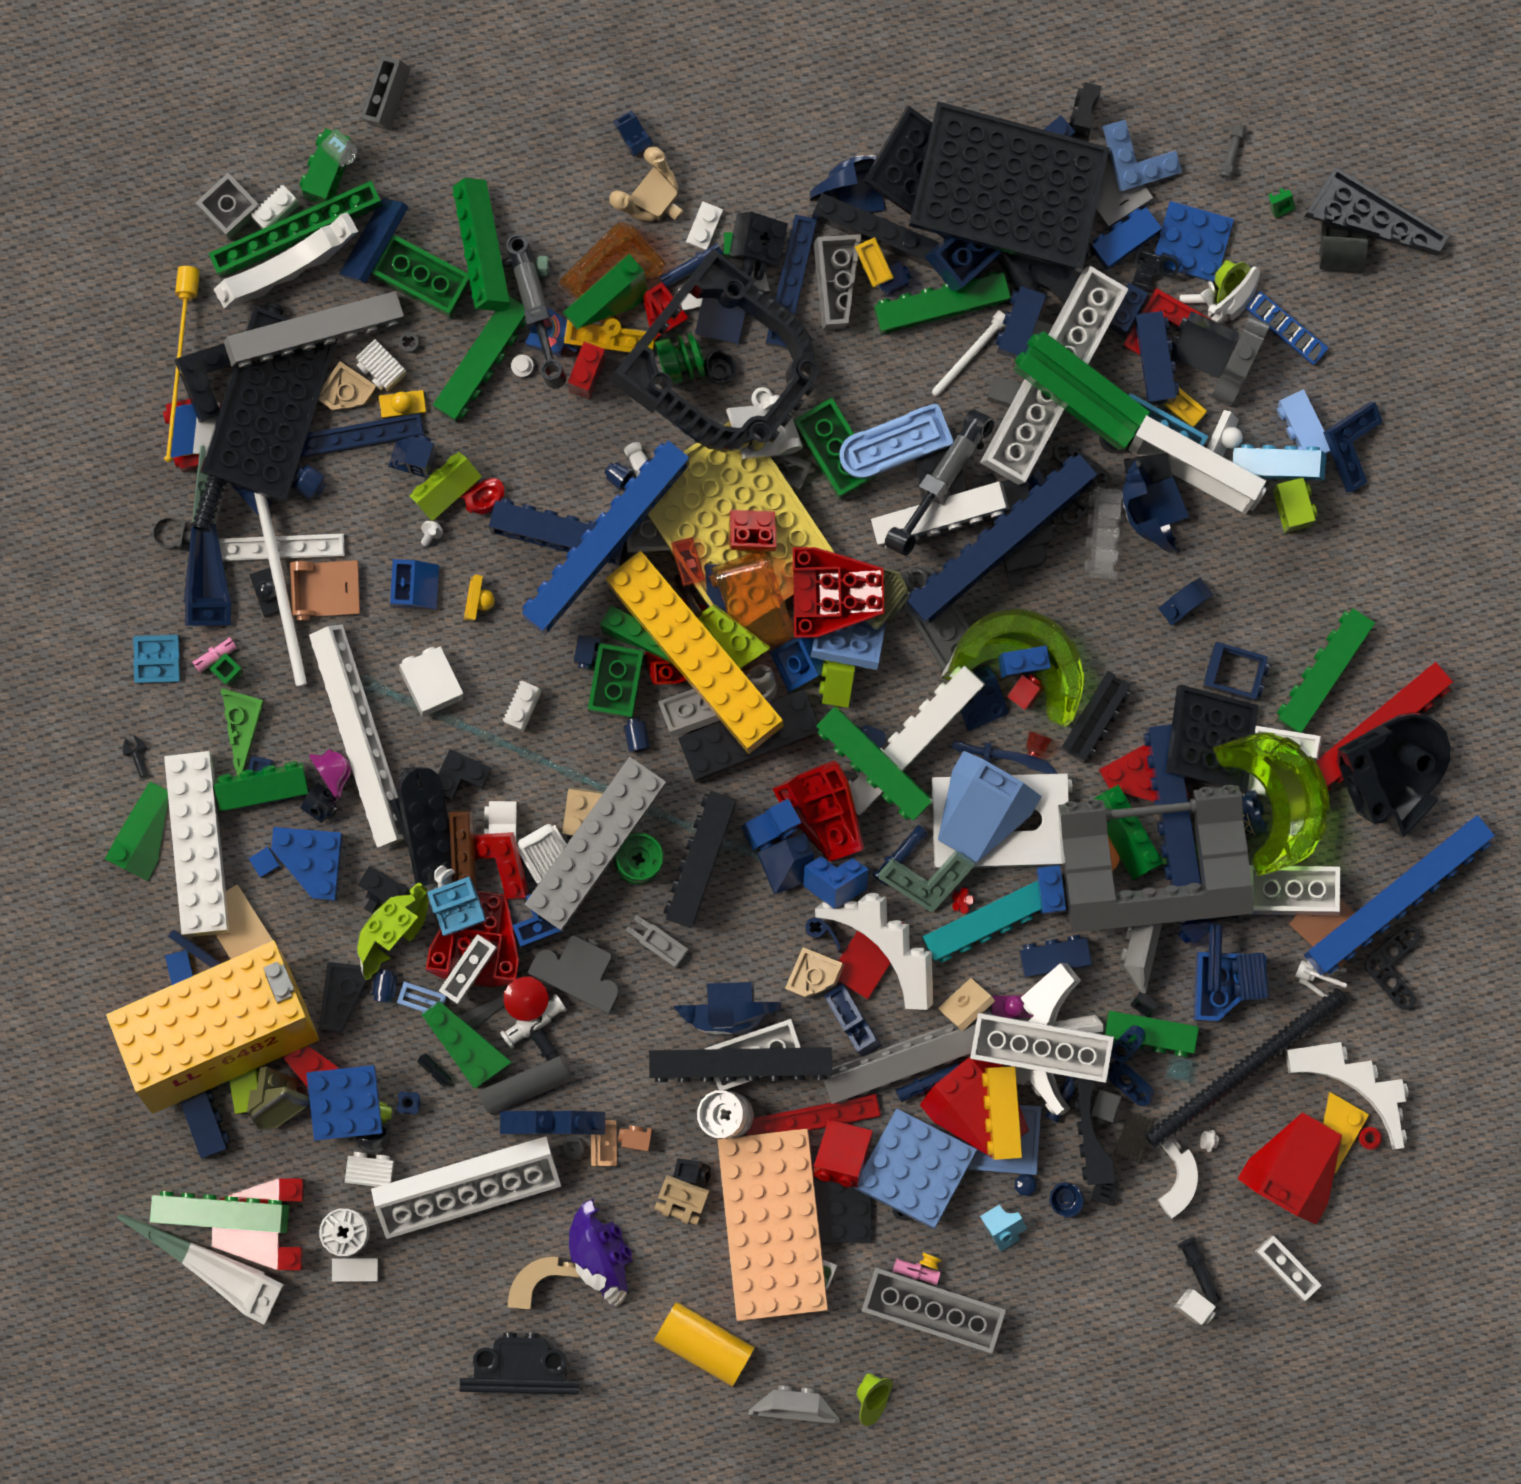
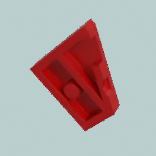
M662 282L643 295L649 328L673 299V296ZM681 310L675 320L669 319L667 323L670 326L664 334L688 319L683 310ZM658 333L657 336L653 339V341H655L663 335Z

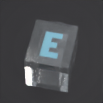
M337 129L321 143L322 149L341 167L352 163L357 156L356 146Z

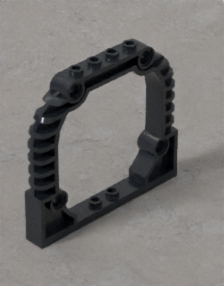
M712 249L620 364L609 381L652 414L654 411H657L664 419L669 420L673 426L678 427L685 435L690 436L696 443L705 446L707 449L728 452L742 451L748 448L752 451H760L768 441L771 443L775 441L780 434L777 429L780 426L785 428L792 418L789 415L791 411L797 412L804 403L801 399L804 394L809 396L816 385L813 382L819 375V367L813 361L815 351H813L812 338L806 330L804 323H801L794 313L792 314L786 310V307L778 304L774 298L765 294V291L753 285L756 280L715 249ZM689 294L696 299H718L725 308L740 307L774 332L787 345L793 360L786 371L788 386L765 416L757 415L751 417L741 428L723 426L708 418L671 389V377L664 372H659L654 351L648 346L658 333L664 334L670 326L667 323L670 318L676 319L682 310L680 305ZM655 384L660 385L662 389L657 388ZM754 434L759 435L761 439L756 438Z

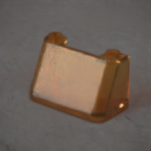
M619 222L563 275L559 284L577 300L629 253L642 267L647 278L659 276L666 262L632 225ZM605 319L600 320L598 323L602 325Z
M755 551L710 568L712 575H709L713 588L717 587L721 592L728 615L768 646L795 639L794 630L772 564L763 551Z

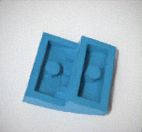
M179 634L133 636L134 683L180 681Z
M470 877L427 892L443 936L487 921Z

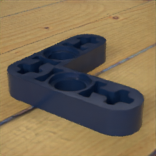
M1134 1025L1129 1027L1113 1044L1111 1058L1115 1062L1109 1067L1107 1079L1139 1106H1146L1153 1099L1154 1090L1125 1064L1146 1039L1145 1031L1141 1027ZM1135 1034L1137 1038L1130 1043L1128 1040ZM1117 1046L1125 1048L1127 1055L1119 1054ZM1121 1075L1128 1076L1131 1084L1124 1083ZM1144 1092L1146 1096L1142 1097L1140 1094Z

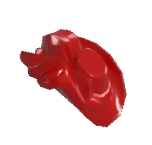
M489 478L472 485L460 496V499H465L466 510L469 513L486 514L493 510L495 500L501 502V499H503L504 485L499 479Z

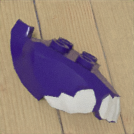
M594 1198L585 1201L574 1216L569 1232L570 1256L572 1262L576 1264V1272L585 1284L603 1292L604 1299L617 1308L624 1301L628 1293L624 1265L633 1261L631 1258L632 1252L624 1244L621 1238L622 1232L613 1221L603 1225L596 1218L595 1214L599 1212V1209L594 1206Z

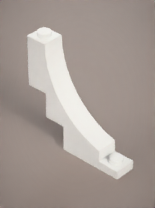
M348 212L341 214L331 225L320 228L308 238L280 255L252 269L224 279L214 288L222 306L228 308L262 297L275 285L294 280L305 269L327 262L358 233Z

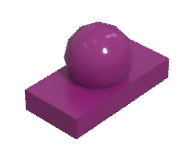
M1024 995L992 996L995 1000L991 1005L992 1015L1006 1018H1032L1034 1016L1029 1014L1023 1007L1024 1002L1021 997Z

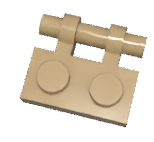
M666 1175L658 1197L665 1200L666 1204L657 1201L654 1210L662 1212V1215L666 1217L670 1215L681 1219V1222L685 1224L689 1222L697 1225L700 1217L691 1213L694 1211L701 1214L709 1190ZM673 1204H676L686 1209L685 1211H683L672 1206Z

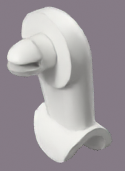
M633 442L624 449L627 458L629 457L636 478L640 473V467L648 460L639 442Z
M444 866L438 867L434 873V879L438 882V886L434 889L453 883L451 876L455 874V871Z

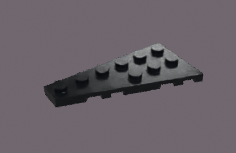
M1337 167L1334 168L1304 216L1436 256L1449 235Z

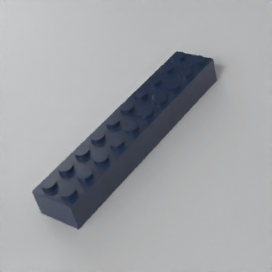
M1080 454L1076 457L1070 456L1063 463L1064 466L1059 472L1054 470L1045 478L1044 485L1041 487L1039 484L1036 485L1028 493L1029 496L1024 502L1022 499L1017 501L1011 507L1010 514L1007 516L1005 514L1001 515L994 522L995 525L990 531L987 528L977 536L976 543L973 545L967 544L961 549V554L956 560L953 558L948 560L942 566V572L938 575L936 572L926 579V585L922 589L917 587L908 595V607L925 627L1096 482L1097 473Z

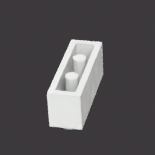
M477 934L439 991L457 1004H460L498 947Z
M1270 1236L1254 1251L1302 1301H1306L1322 1286L1275 1236Z
M1187 1289L1174 1306L1175 1309L1198 1325L1208 1324L1215 1315L1213 1310L1216 1307L1193 1289Z

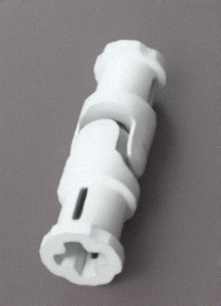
M555 994L553 999L548 1002L545 1012L541 1015L542 1022L538 1018L532 1021L517 1020L514 1026L500 1033L512 1049L514 1044L524 1037H530L534 1031L552 1022L551 1019L562 1011L566 1012L567 1009Z

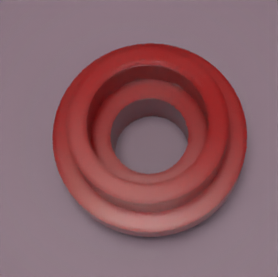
M1367 1127L1360 1132L1359 1142L1365 1149H1376L1381 1144L1382 1135L1378 1129ZM1368 1134H1372L1374 1136V1141L1372 1143H1369L1366 1140V1136Z

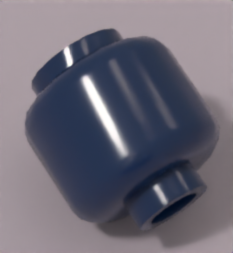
M309 465L303 468L300 466L295 472L292 481L293 489L308 499L314 497L315 494L320 496L326 486L323 483L324 475Z

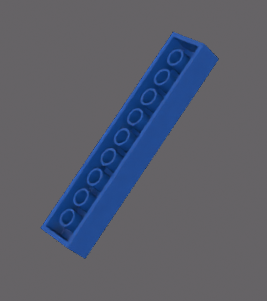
M669 440L666 444L661 443L655 449V455L651 461L646 460L639 469L638 477L636 479L632 477L624 487L626 490L622 496L618 494L611 501V509L607 513L603 511L595 521L597 523L592 531L588 529L581 537L582 542L578 548L572 547L566 555L567 561L563 565L559 563L551 573L553 576L550 581H544L537 589L538 595L534 599H528L523 605V618L544 636H546L690 465L689 457Z

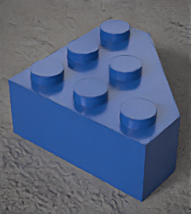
M273 827L271 850L314 900L337 902L343 834L341 832Z
M1209 952L1196 953L1193 1021L1217 1022L1240 1002V997L1235 996L1234 983H1238L1237 974H1233L1232 961L1235 960L1236 955L1242 954L1222 953L1221 990L1213 992L1208 990Z

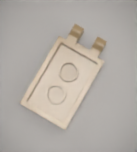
M237 884L227 890L226 899L230 933L215 935L229 957L233 959L273 941L239 885Z

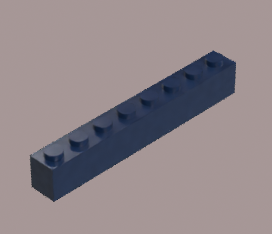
M1172 724L1148 727L1146 733L1143 734L1144 745L1149 748L1150 754L1147 756L1148 769H1152L1153 778H1150V785L1152 791L1156 792L1157 800H1154V806L1188 802L1184 778L1166 773ZM1189 811L1159 814L1160 822L1157 823L1159 836H1163L1164 844L1161 845L1162 858H1166L1167 867H1164L1166 881L1170 880V885L1186 886L1190 883L1201 884Z

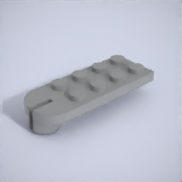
M759 664L742 671L767 702H770L775 697L777 685L770 667ZM695 689L658 701L671 738L720 721Z

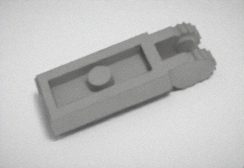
M636 915L634 918L635 922L648 929L646 933L642 936L632 927H627L625 931L638 939L639 943L677 968L689 949L655 925L649 924Z

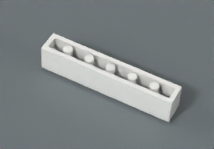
M996 482L951 495L943 505L932 501L911 534L916 537L917 541L921 535L934 536L940 534V530L945 528L955 530L961 528L962 523L969 521L970 524L983 521V517L989 515L992 518L1000 517L1005 514L1004 511L1010 510L1003 484ZM919 505L872 518L871 522L877 544L885 546V538L888 531L893 527L904 528Z

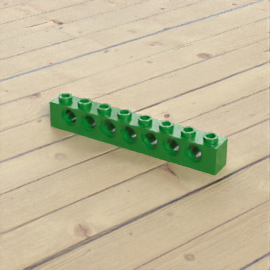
M369 181L208 254L220 278H223L297 245L320 228L331 225L341 214L348 212L353 220L382 207L383 204L373 182Z

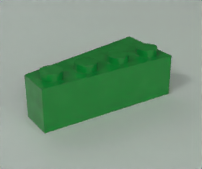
M440 1000L421 1013L474 1089L511 1063L510 1059Z

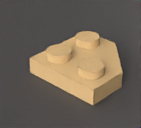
M340 361L323 384L318 401L332 411L365 406L377 389V386Z
M803 947L785 989L805 998L814 996L836 986L845 964Z

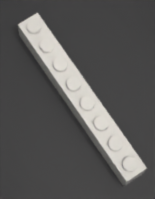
M958 666L949 675L952 679L946 685L942 683L934 691L936 696L931 701L926 699L918 708L921 712L916 717L911 715L904 722L903 726L905 729L900 734L896 731L887 740L890 744L885 750L880 748L902 770L922 752L985 686L967 666H964L962 669ZM862 771L856 773L859 777L854 782L848 781L858 815H861L883 792L879 787L874 789L866 781L868 777Z

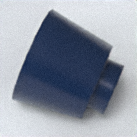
M616 462L615 464L610 463L604 474L607 475L606 479L621 491L631 479L634 470Z

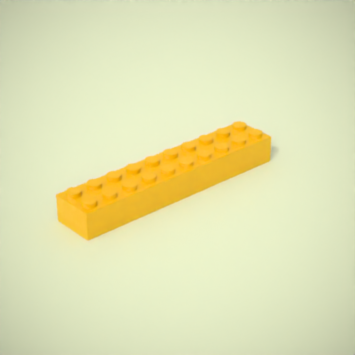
M641 550L605 578L610 589L748 754L784 726L781 717Z

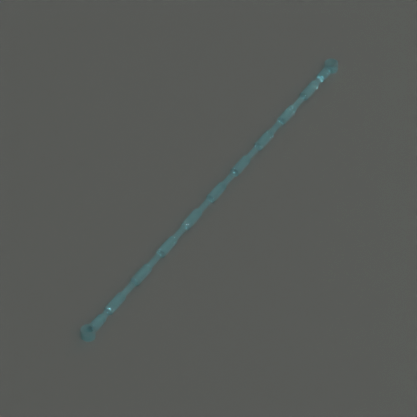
M364 676L361 679L363 689H371L385 696L389 695L400 703L416 710L418 709L413 698L389 690V687L375 682L370 676ZM365 679L372 681L369 687L363 685ZM436 711L431 714L436 716L438 720L456 728L460 727L478 735L479 738L494 745H501L517 752L519 756L555 769L560 774L581 783L582 781L600 789L602 792H605L609 786L586 778L584 774L564 765L562 767L548 761L543 756L522 747L521 749L503 741L501 737L465 724L460 719L443 711ZM653 805L647 811L651 815L660 819L665 818L683 826V829L696 833L697 829L693 828L694 823L678 819L667 814L665 810ZM723 839L722 844L724 847L743 856L748 855L761 863L757 853L748 850V847L730 839Z

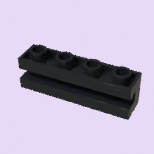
M1107 671L1062 745L1061 750L1084 763L1086 758L1091 760L1097 750L1094 747L1097 740L1102 741L1108 732V729L1105 728L1109 720L1114 722L1120 710L1116 709L1121 701L1125 703L1130 696L1131 691L1128 689L1131 684L1125 680L1121 681L1115 677V674Z

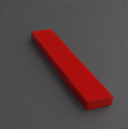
M877 1094L848 1099L843 1103H827L753 1118L752 1125L746 1132V1136L800 1129L813 1130L826 1127L828 1120L849 1123L879 1117L881 1114Z

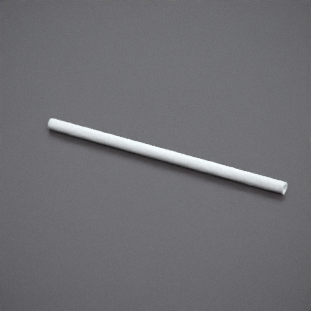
M254 493L296 686L306 685L307 681L267 497Z

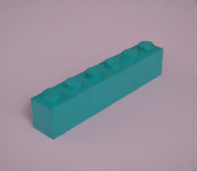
M1035 881L924 935L922 939L927 950L932 951L933 962L939 960L941 964L951 959V953L958 950L960 954L972 948V943L979 940L980 944L992 939L991 934L1000 931L1002 934L1013 928L1011 924L1017 921L1023 924L1033 919V913L1041 912L1038 883Z

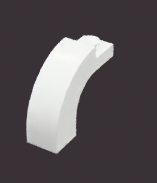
M1174 1137L1170 1140H1165V1144L1162 1147L1176 1166L1177 1178L1171 1190L1157 1200L1170 1219L1179 1214L1190 1203L1198 1182L1197 1165L1192 1153L1188 1149L1181 1154L1179 1152L1181 1146Z

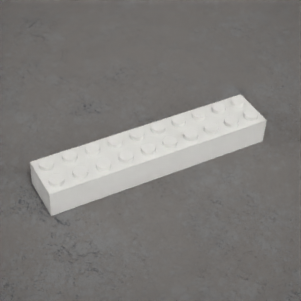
M1091 266L1084 269L1048 335L1086 364H1089L1128 288ZM1024 379L980 463L1017 485L1025 483L1064 408Z

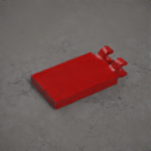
M857 930L839 959V962L845 964L838 981L868 1000L891 962L878 945Z

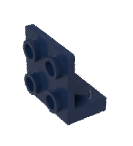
M989 666L973 672L985 686L960 711L969 731L1009 713L996 676Z

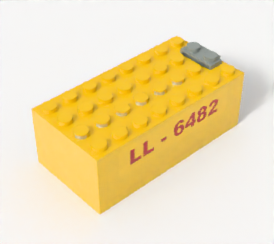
M274 940L106 1014L134 1089L151 1114L319 1041L290 966Z

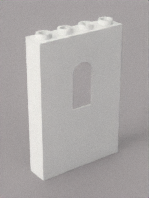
M1147 415L1129 448V451L1138 456L1168 453L1174 476L1244 514L1256 508L1267 490L1263 487L1266 482L1264 479Z
M1068 774L1011 775L1042 796L1035 807V810L1041 814L1042 823L1038 829L1033 831H1013L980 861L974 862L973 868L1062 865L1058 805L1069 802L1068 793H1072V779H1068ZM932 777L931 779L932 800H934L932 803L934 869H939L955 852L952 848L938 841L951 777Z

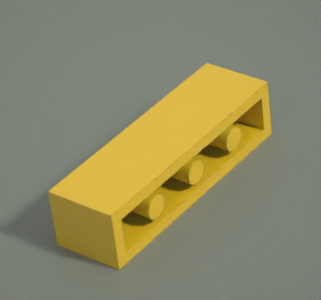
M1015 1066L986 1068V1073H982L983 1087H987V1096H984L985 1110L989 1109V1119L985 1120L986 1132H990L991 1141L987 1142L988 1155H992L993 1160L1022 1158Z

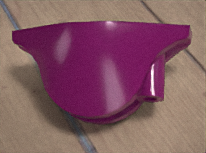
M331 748L322 755L310 754L309 758L335 798L339 799L343 786L351 773L349 761Z

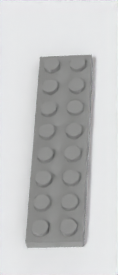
M629 757L524 905L563 931L664 789L667 782Z

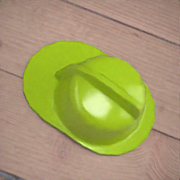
M1226 260L1218 269L1215 275V284L1219 289L1217 304L1231 294L1250 271L1247 263L1240 262L1235 264Z
M867 1373L859 1385L856 1395L862 1405L859 1418L864 1426H870L877 1422L886 1408L888 1397L893 1387V1381L890 1378L880 1379L871 1373Z

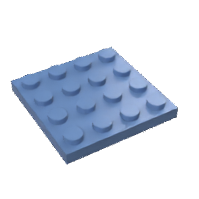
M896 1108L862 1171L858 1188L854 1187V1189L935 1230L976 1155L977 1149Z

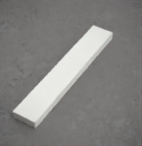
M344 534L275 536L280 559L345 557ZM264 537L219 539L222 562L269 560Z

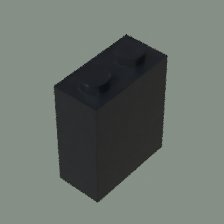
M1191 311L1189 317H1183L1178 329L1182 330L1180 336L1175 335L1172 341L1173 352L1170 357L1216 378H1220L1240 333Z

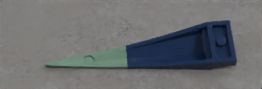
M204 445L200 446L192 522L195 521L194 516L197 515L196 509H199L200 497L204 495L202 491L206 489L204 485L208 483V475L200 473L206 454ZM215 518L212 519L214 523L210 525V532L196 530L193 526L191 528L184 594L186 626L231 625V601Z

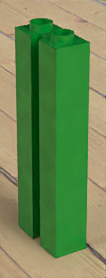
M1043 331L1037 335L1033 334L1027 342L1029 347L1025 353L1021 352L1015 359L1014 363H1016L1013 371L1118 450L1126 448L1135 435V431L1141 426L1150 411Z

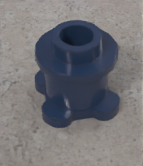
M399 1092L397 1111L408 1115L417 1114L421 1105L420 1095L417 1092ZM407 1099L413 1101L411 1107H406L405 1102Z

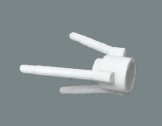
M1302 960L1295 977L1300 978L1299 983L1306 985L1321 997H1327L1328 995L1308 980L1313 981L1314 977H1318L1341 987H1347L1346 983L1324 974L1320 976L1309 961ZM1342 967L1340 970L1337 969L1335 971L1346 972L1347 969Z

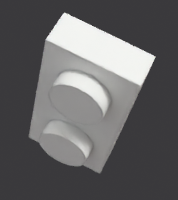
M702 201L686 244L704 251L707 250L723 209Z

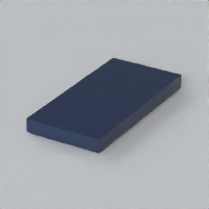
M382 198L383 206L375 209L339 275L346 279L366 283L409 206L403 202Z

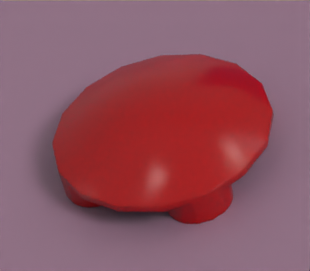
M521 977L515 979L507 986L504 991L503 1002L506 1011L513 1018L519 1021H532L545 1012L548 1006V993L546 987L534 977Z

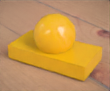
M875 237L854 247L872 287L893 278Z
M423 390L397 392L395 394L379 396L382 419L426 413Z
M475 574L470 578L464 613L465 621L473 622L476 619L477 609L488 611L494 606L495 597L493 593L487 589H481L483 579L481 575Z

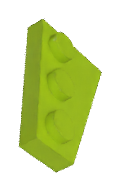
M715 604L703 611L702 616L698 618L739 668H742L771 648Z

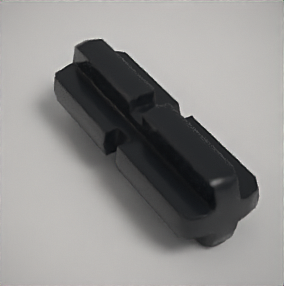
M426 1053L418 1058L417 1062L428 1073H431V1076L441 1086L445 1087L451 1081V1077L441 1067L438 1068L437 1064Z

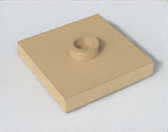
M970 978L938 1009L958 1029L963 1031L977 1018L978 1013H983L995 1000Z

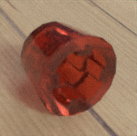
M1029 731L1025 747L1028 749L1027 754L1040 758L1041 754H1045L1052 739Z

